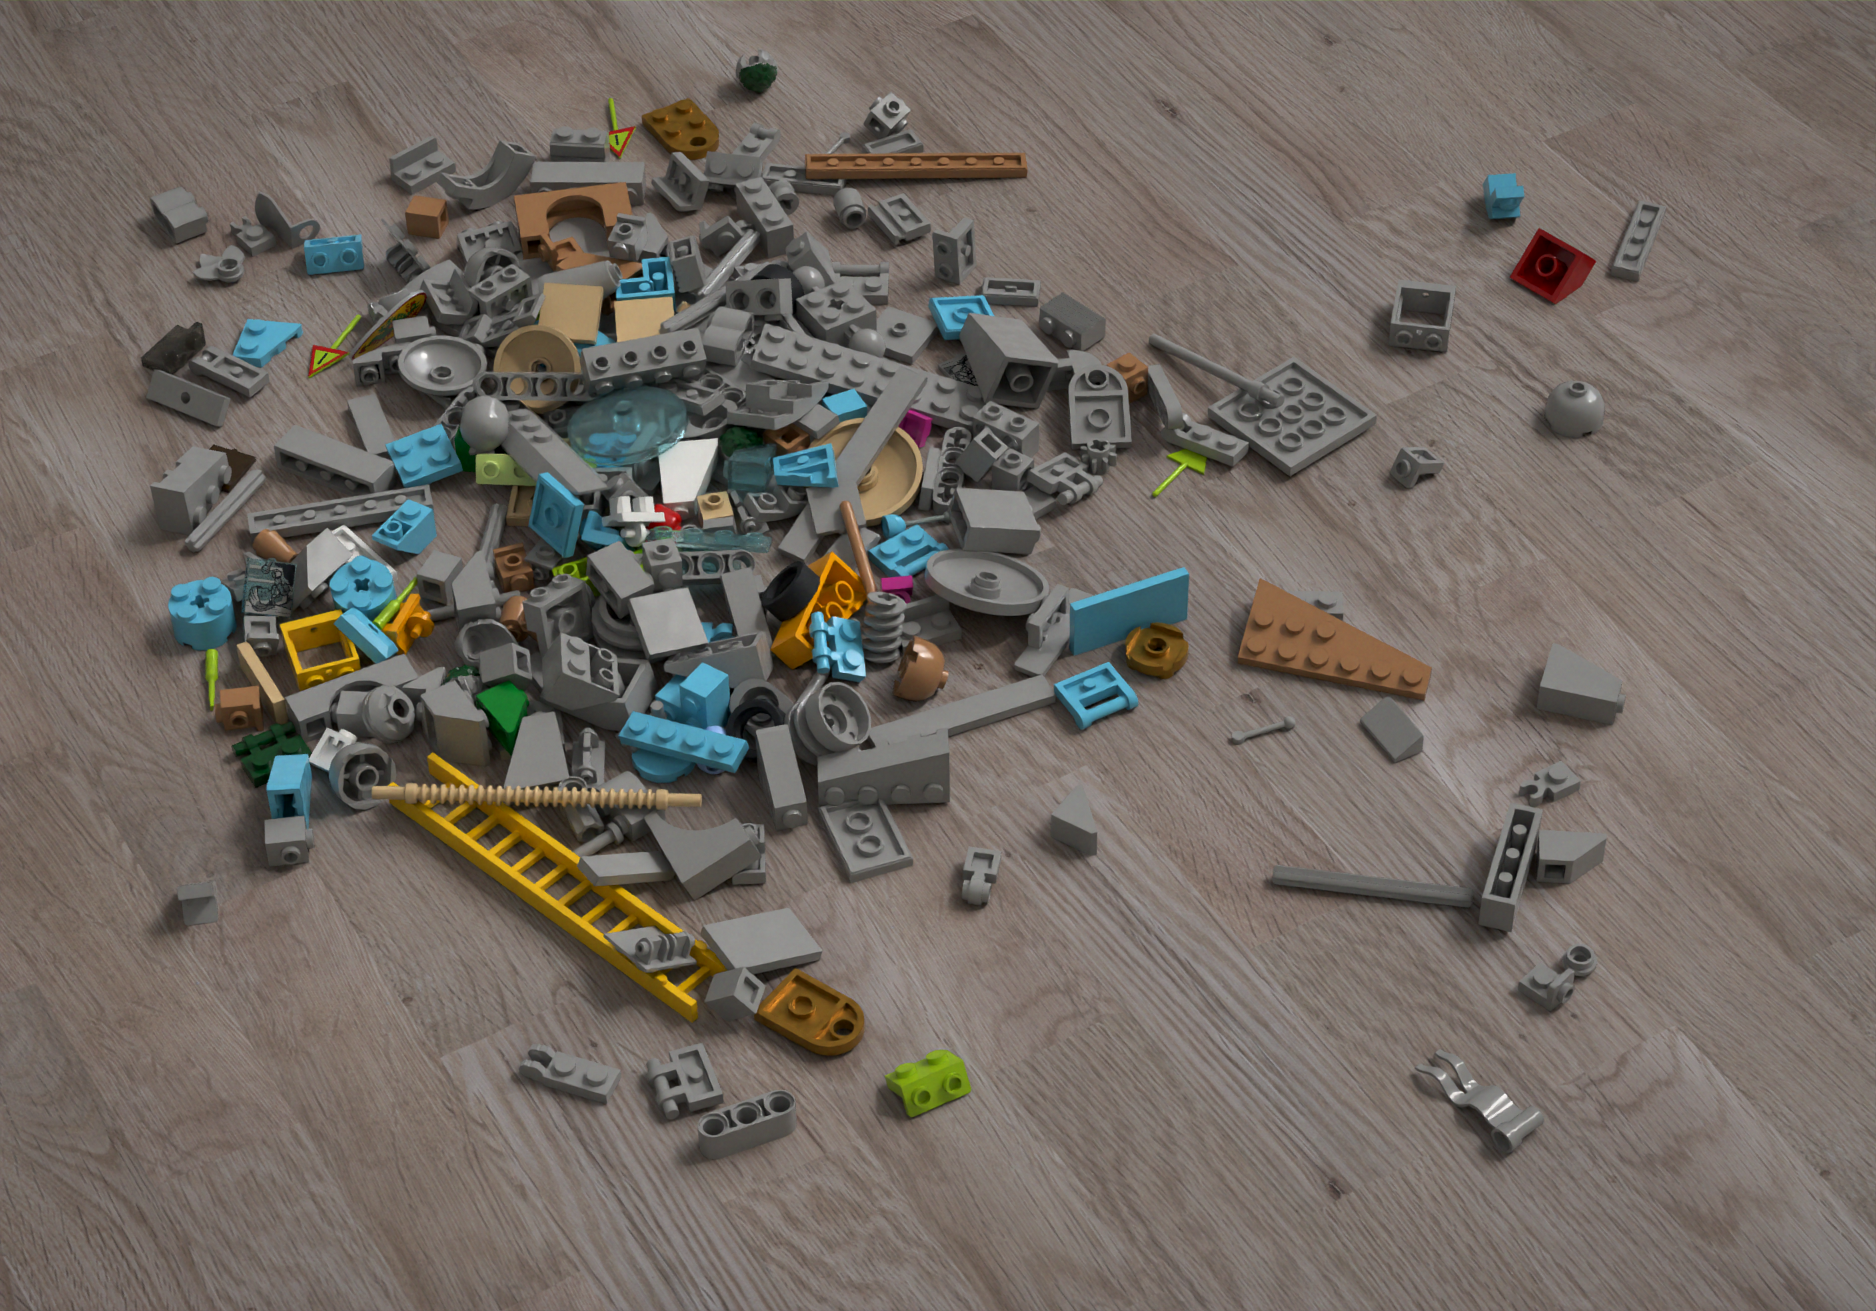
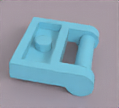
M916 524L868 550L869 560L888 577L913 576L926 569L927 561L932 555L940 551L949 550V548L944 543L939 544Z
M1110 662L1054 684V693L1074 717L1076 725L1081 730L1090 727L1093 721L1124 708L1130 710L1139 704L1135 692ZM1112 695H1119V697L1089 710L1084 708Z

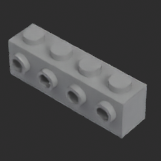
M698 328L583 348L580 365L588 394L595 392L606 394L613 389L621 387L632 389L648 382L664 383L675 377H695L704 372L707 358Z

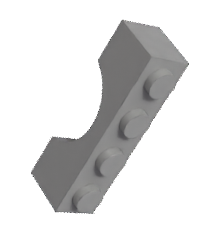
M405 654L393 657L285 697L289 721H292L296 733L300 734L305 743L322 737L326 728L333 730L332 708L334 703L338 704L341 691L369 692L377 687L386 685L394 686L401 690L404 685L419 677ZM394 701L393 710L403 707L399 702Z

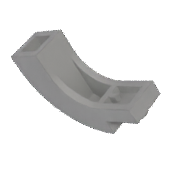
M499 140L491 160L481 171L470 176L441 173L437 183L446 190L445 194L459 200L468 209L487 208L504 200L518 188L529 173L536 156L520 143Z

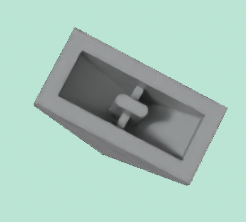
M1078 785L1051 814V837L1090 856L1097 855L1098 832L1083 785Z

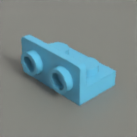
M361 234L305 240L304 252L307 273L313 275L363 269L364 259Z
M594 511L588 512L587 518H584L581 523L580 535L582 536L581 540L595 552L618 541H621L627 550L635 551V548L629 546L625 538L619 535V531L611 529V527H603L602 517Z

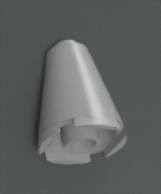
M606 260L545 274L538 278L539 292L543 293L544 283L602 286L604 300L620 287V280L623 276L616 263L611 264L610 261Z

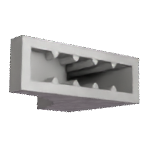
M655 810L644 816L645 821L675 873L694 900L700 898L762 857L755 846L760 843L759 838L750 825L744 828L737 817L730 822L711 829L685 830L668 824Z

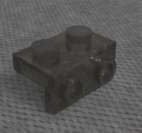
M195 322L189 329L176 325L141 357L142 366L152 371L161 370L174 375L206 345L202 323Z

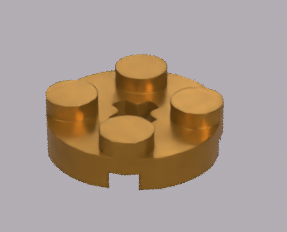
M1150 623V628L1142 630L1141 626L1136 627L1128 634L1125 641L1126 664L1130 669L1137 670L1143 674L1157 676L1160 679L1172 678L1174 672L1181 669L1188 659V641H1185L1180 629L1170 624ZM1157 647H1161V648H1162L1161 651H1153V650H1155Z

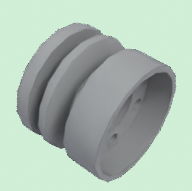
M830 682L790 707L784 717V724L788 725L794 752L805 762L816 766L818 765V756L852 749L865 741L871 731V716L866 703L851 686L841 682Z

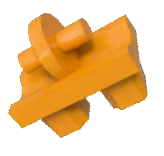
M410 594L405 603L401 602L399 611L392 617L393 623H387L381 630L394 642L399 650L397 652L398 655H406L415 639L419 636H430L435 628L433 621L430 619L431 614L428 611H424L420 606L419 601L421 597L419 594Z

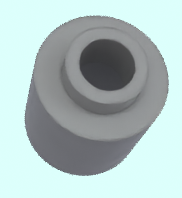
M844 188L838 191L833 198V205L840 222L850 229L863 225L866 209L859 192L853 188Z

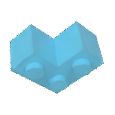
M670 257L642 259L643 277L620 280L621 285L616 289V301L672 297L673 309L676 311Z
M703 662L688 677L676 674L655 695L656 701L663 703L664 712L667 714L666 720L701 729H706L709 726L724 728L731 715L728 674Z

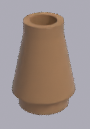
M262 530L253 542V549L256 550L257 556L274 563L290 564L298 555L275 530Z

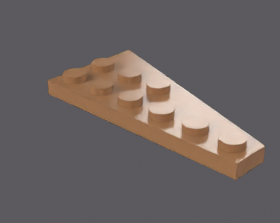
M1261 578L1259 579L1238 654V664L1425 701L1432 667Z

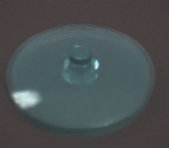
M639 386L632 389L622 388L595 397L581 406L571 417L567 433L571 448L583 460L607 466L629 465L652 459L676 445L688 428V416L685 404L680 397L668 390L647 386Z

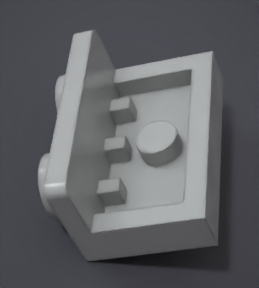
M672 152L666 176L653 177L651 184L676 210L689 212L690 210L702 209L710 180L682 152Z
M454 269L449 282L423 279L420 290L426 293V301L437 322L445 325H464L465 321L471 319L478 310V301L469 295L470 286L466 282L461 270Z

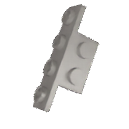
M1057 584L1050 594H1046L1040 608L1035 614L1032 613L1027 620L1028 646L1015 662V670L1032 677L1041 674L1045 676L1069 644L1070 603L1095 595L1075 588L1069 590L1068 587Z

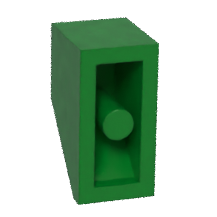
M507 680L477 694L476 701L477 709H482L488 718V730L512 756L522 718L528 716L527 707L529 706V700L522 689L518 690L510 680Z

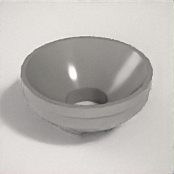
M386 685L369 691L365 696L361 708L362 718L367 730L373 737L383 743L394 744L404 740L411 734L415 726V710L411 700L403 691L394 686ZM394 701L399 702L403 706V718L395 714L393 710Z

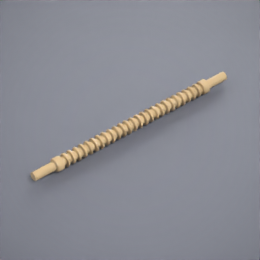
M407 783L405 787H372V799L405 800L409 804H416L418 800H421L423 804L427 800H430L432 804H435L436 800H440L441 804H445L446 800H448L451 805L455 801H459L460 805L464 804V801H468L469 805H472L474 801H477L478 805H482L486 801L488 805L496 802L498 806L502 802H506L507 806H510L511 802H515L516 806L524 802L525 806L534 803V806L537 807L539 803H543L547 807L549 803H553V806L557 807L558 803H561L563 807H567V804L570 803L573 808L577 804H581L582 808H585L586 804H590L591 808H594L596 804L604 808L608 804L611 809L614 808V805H619L620 809L624 805H628L629 809H632L633 805H637L638 809H642L643 805H646L648 809L656 806L657 810H667L668 806H702V794L669 793L667 789H658L656 793H653L651 789L647 793H643V790L639 789L635 793L633 789L624 792V789L621 788L619 792H615L614 788H611L609 792H606L605 788H601L600 792H597L595 788H592L588 792L585 787L581 791H577L576 787H573L572 791H568L567 787H564L562 791H559L558 787H554L551 791L547 786L544 787V790H540L538 786L534 790H530L529 786H526L525 790H521L520 786H516L515 790H513L511 786L502 789L501 785L497 786V789H493L492 785H489L487 789L479 785L478 789H475L473 785L465 788L461 784L459 788H455V785L451 784L450 788H446V785L442 784L440 788H437L436 784H432L429 788L425 783L421 787L417 783Z

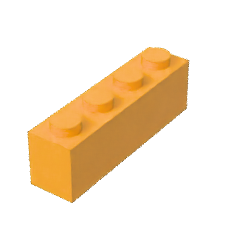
M833 551L808 565L820 577L818 590L811 601L797 615L782 622L770 650L792 670L813 658L812 650L815 649L814 638L810 637L809 626L812 624V613L822 612L824 622H827L832 616L849 619L853 613L861 608L863 602L867 599L861 577Z

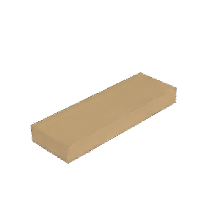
M247 641L236 645L240 667L251 685L259 686L261 701L274 722L280 725L288 722L285 699L251 645Z

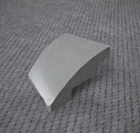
M760 380L747 383L746 408L727 412V424L772 430L785 427L807 414L823 398L829 389V381L803 384L800 383V380Z

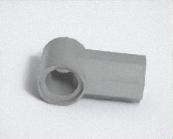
M575 776L563 779L558 786L559 791H562L564 787H567L568 791H572L573 787H576L577 791H581L585 787L588 791L587 783L584 779ZM559 803L560 813L563 817L567 818L577 841L587 843L604 832V825L595 807L591 808L590 804H586V807L582 808L581 804H577L573 808L570 803L567 804V807H563Z

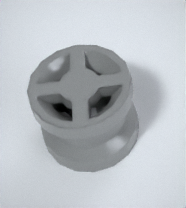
M779 180L769 186V189L787 215H790L798 208L799 199L791 183Z

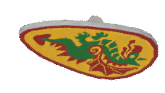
M420 289L413 291L389 312L382 305L375 306L372 320L375 325L353 348L349 358L354 360L365 353L377 349L394 336L392 321L416 317L426 302V293Z

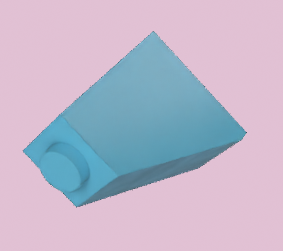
M308 754L275 756L267 783V796L272 819L304 816L307 829H309L312 773Z

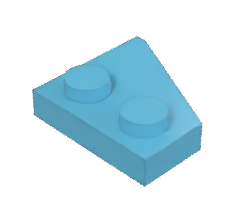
M247 319L233 356L255 367L262 368L271 361L274 355L286 349V341L293 336L297 338L302 336V324Z

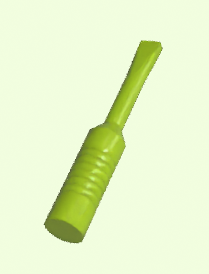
M414 577L396 600H391L372 621L380 630L399 611L400 603L418 584L417 577Z
M208 649L205 652V679L209 682L210 711H213L215 682L218 680V651Z

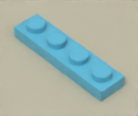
M632 711L618 735L621 744L732 773L737 771L749 749L746 740Z

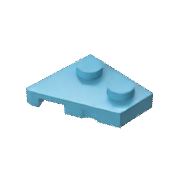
M831 443L773 457L774 475L777 485L839 487L835 454Z

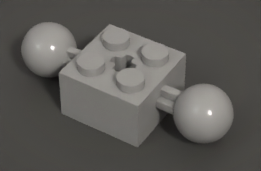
M802 266L792 272L800 281L805 294L796 299L797 320L803 323L814 338L883 358L886 345L881 334L877 332L876 309L846 279L825 287L822 274L813 267Z

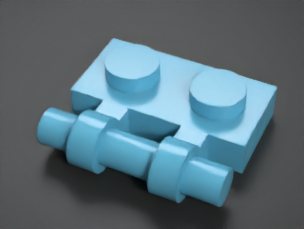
M822 612L812 613V624L809 626L810 637L814 638L815 649L812 650L813 662L817 664V672L821 674L828 673L830 671L829 666H831L833 678L860 683L866 678L860 622L834 616L827 622H824Z

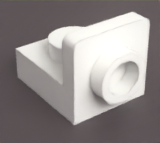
M326 728L309 758L310 764L329 773L331 761L336 753L345 746L356 743L358 738L344 729L336 732Z

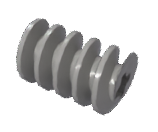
M870 592L867 595V599L873 603L866 605V611L872 615L865 616L864 623L869 625V627L863 628L862 632L864 636L869 637L862 640L863 648L868 649L863 651L864 658L878 663L892 662L900 654L898 647L901 646L900 635L903 631L901 624L904 622L905 615L903 612L906 609V603L903 599L891 593Z

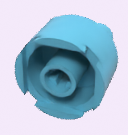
M366 556L355 557L351 562L339 568L330 580V590L335 610L341 609L345 613L353 607L361 611L371 622L391 600H396L397 598L393 578L388 568L380 562L370 560Z
M208 577L204 580L178 584L172 588L168 608L174 636L179 644L184 646V642L192 645L194 650L214 649L228 641L227 636L232 631L233 634L235 633L237 624L231 593L227 587L221 584L220 579Z

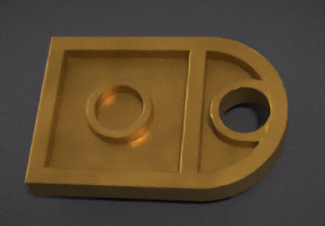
M690 98L642 115V124L670 154L672 152H682L689 160H698L705 158L707 151L715 152L719 147L718 128Z
M794 968L759 1004L757 1013L754 1014V1020L813 1053L826 1056L839 1055L850 1051L858 1045L865 1031L864 1013L857 1002L797 968ZM842 1028L852 1031V1033L845 1036L838 1035L835 1032Z

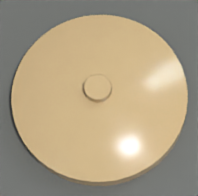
M865 418L840 422L820 439L815 438L808 449L831 443L836 462ZM897 427L857 487L867 527L881 524L882 516L902 514L914 502L922 486L923 464L920 451L910 435Z

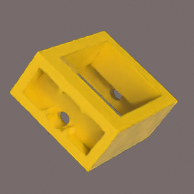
M341 609L280 624L283 646L299 692L361 670L360 660L354 643L334 625V622L343 614ZM341 642L346 659L302 670L296 652Z

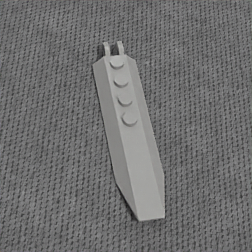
M520 400L502 401L509 412V432L506 440L500 447L536 483L539 474L548 472L572 494L581 495L608 490V486L600 475L532 409Z

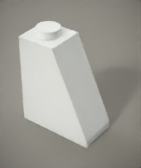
M718 438L657 443L663 505L679 513L682 520L695 518L698 511L697 496L705 495L719 461Z

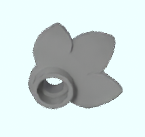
M230 245L225 249L222 257L201 254V268L194 270L193 274L201 280L219 279L227 283L236 282L245 273L242 264L245 260L244 253L236 246Z

